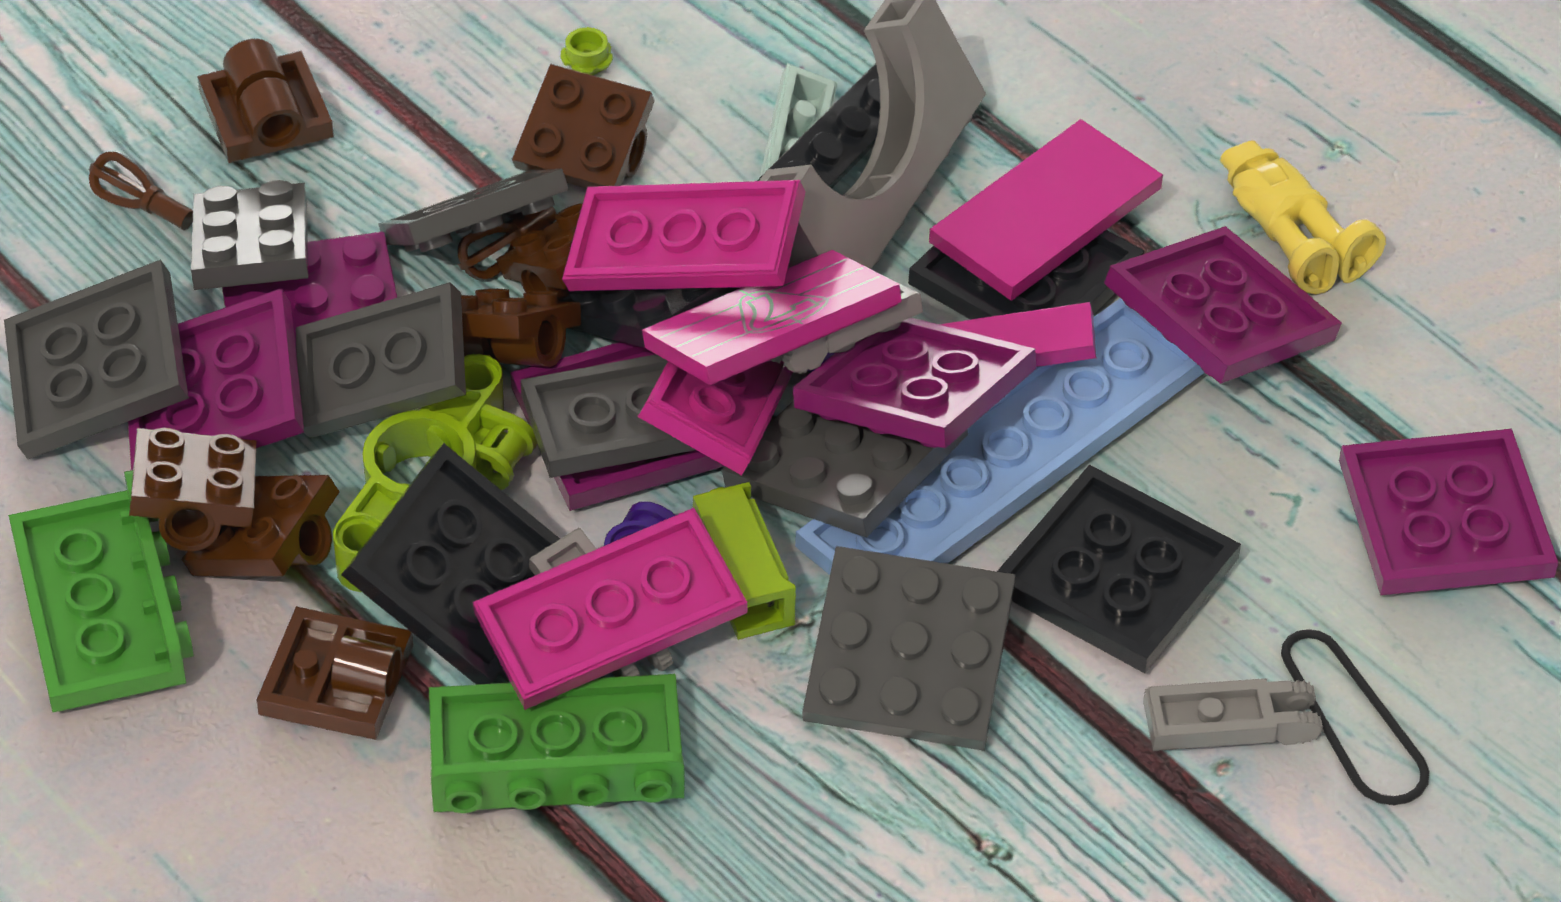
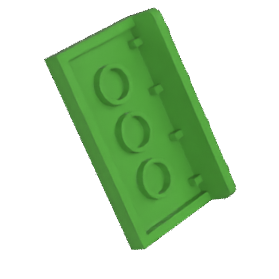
M133 470L124 472L127 489L125 491L8 515L52 713L186 684L183 659L194 657L190 633L186 621L174 622L172 612L181 611L182 606L175 575L163 577L161 567L170 565L167 544L161 536L160 530L152 532L150 522L159 521V519L129 516Z
M676 674L597 678L526 710L522 706L511 683L429 687L433 812L453 811L456 813H470L476 810L500 808L530 810L540 806L580 804L583 806H596L605 802L640 800L654 803L666 799L685 798L684 757L681 746Z

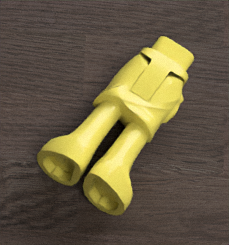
M1251 140L1231 147L1221 155L1220 162L1229 171L1227 181L1234 189L1233 195L1237 198L1240 206L1261 225L1269 239L1278 242L1289 260V276L1306 293L1321 294L1327 292L1334 285L1337 274L1344 283H1351L1367 272L1382 255L1386 245V237L1375 223L1363 219L1353 222L1345 229L1341 227L1327 211L1328 203L1326 199L1311 186L1292 164L1283 157L1279 158L1273 149H1262L1256 141ZM1304 224L1314 238L1308 239L1298 228V225Z

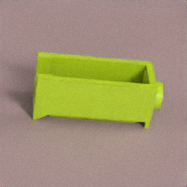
M750 482L730 487H719L706 493L694 495L693 508H695L747 601L748 613L730 620L737 639L740 640L794 626L796 586L789 581L788 574L755 499H751Z

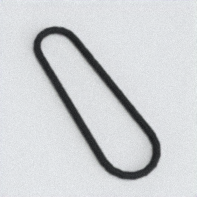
M1300 630L1289 635L1282 644L1281 656L1293 680L1303 681L1304 679L1290 655L1292 645L1298 640L1306 638L1324 642L1415 760L1420 771L1418 784L1406 794L1389 796L1371 790L1361 780L1317 701H1314V705L1310 706L1312 713H1317L1321 717L1323 732L1353 785L1365 797L1381 804L1399 805L1409 803L1421 796L1429 782V769L1424 757L1338 643L1331 636L1318 630Z

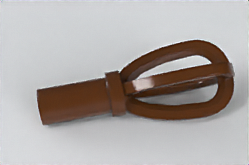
M105 152L94 163H91L88 169L90 171L89 184L94 194L118 206L142 209L149 214L154 213L182 230L188 229L193 223V210L164 194L161 188L154 185L147 173L125 155L118 152ZM109 161H116L129 170L142 185L124 174L105 166V164ZM99 178L139 199L121 197L102 188Z
M552 206L533 214L523 215L518 219L513 218L507 223L483 232L467 234L460 240L457 249L460 270H465L470 277L480 281L494 277L501 272L497 262L484 271L476 269L474 265L509 243L511 244L506 252L513 249V241L521 235L535 230H542L555 222L556 210ZM505 233L504 236L468 257V247L472 242L487 235Z

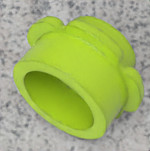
M582 27L573 30L567 35L565 47L561 49L560 58L565 66H571V70L596 75L601 70H605L610 66L613 54L610 53L611 45L608 42V38L601 30L592 27Z

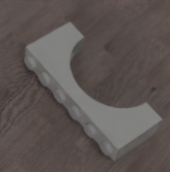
M884 0L864 29L874 54L879 76L880 118L871 156L855 184L846 193L841 195L831 189L820 178L812 165L768 169L759 180H800L806 191L788 268L834 250L872 269L880 260L882 252L895 232L903 225L906 215L918 197L926 190L927 183L941 162L948 156L950 148L963 128L971 121L973 113L986 95L936 0Z

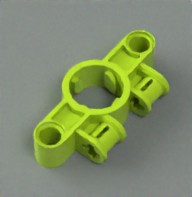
M482 354L465 356L466 395L427 405L420 410H410L395 414L380 422L369 433L363 446L365 485L336 523L333 530L337 578L349 590L361 592L341 574L409 486L406 483H396L383 475L393 470L397 463L409 458L431 457L444 443L500 490H504L512 482L514 477L513 469L521 457L528 456L536 448L537 440L532 427L522 418L504 411L502 368L497 360Z

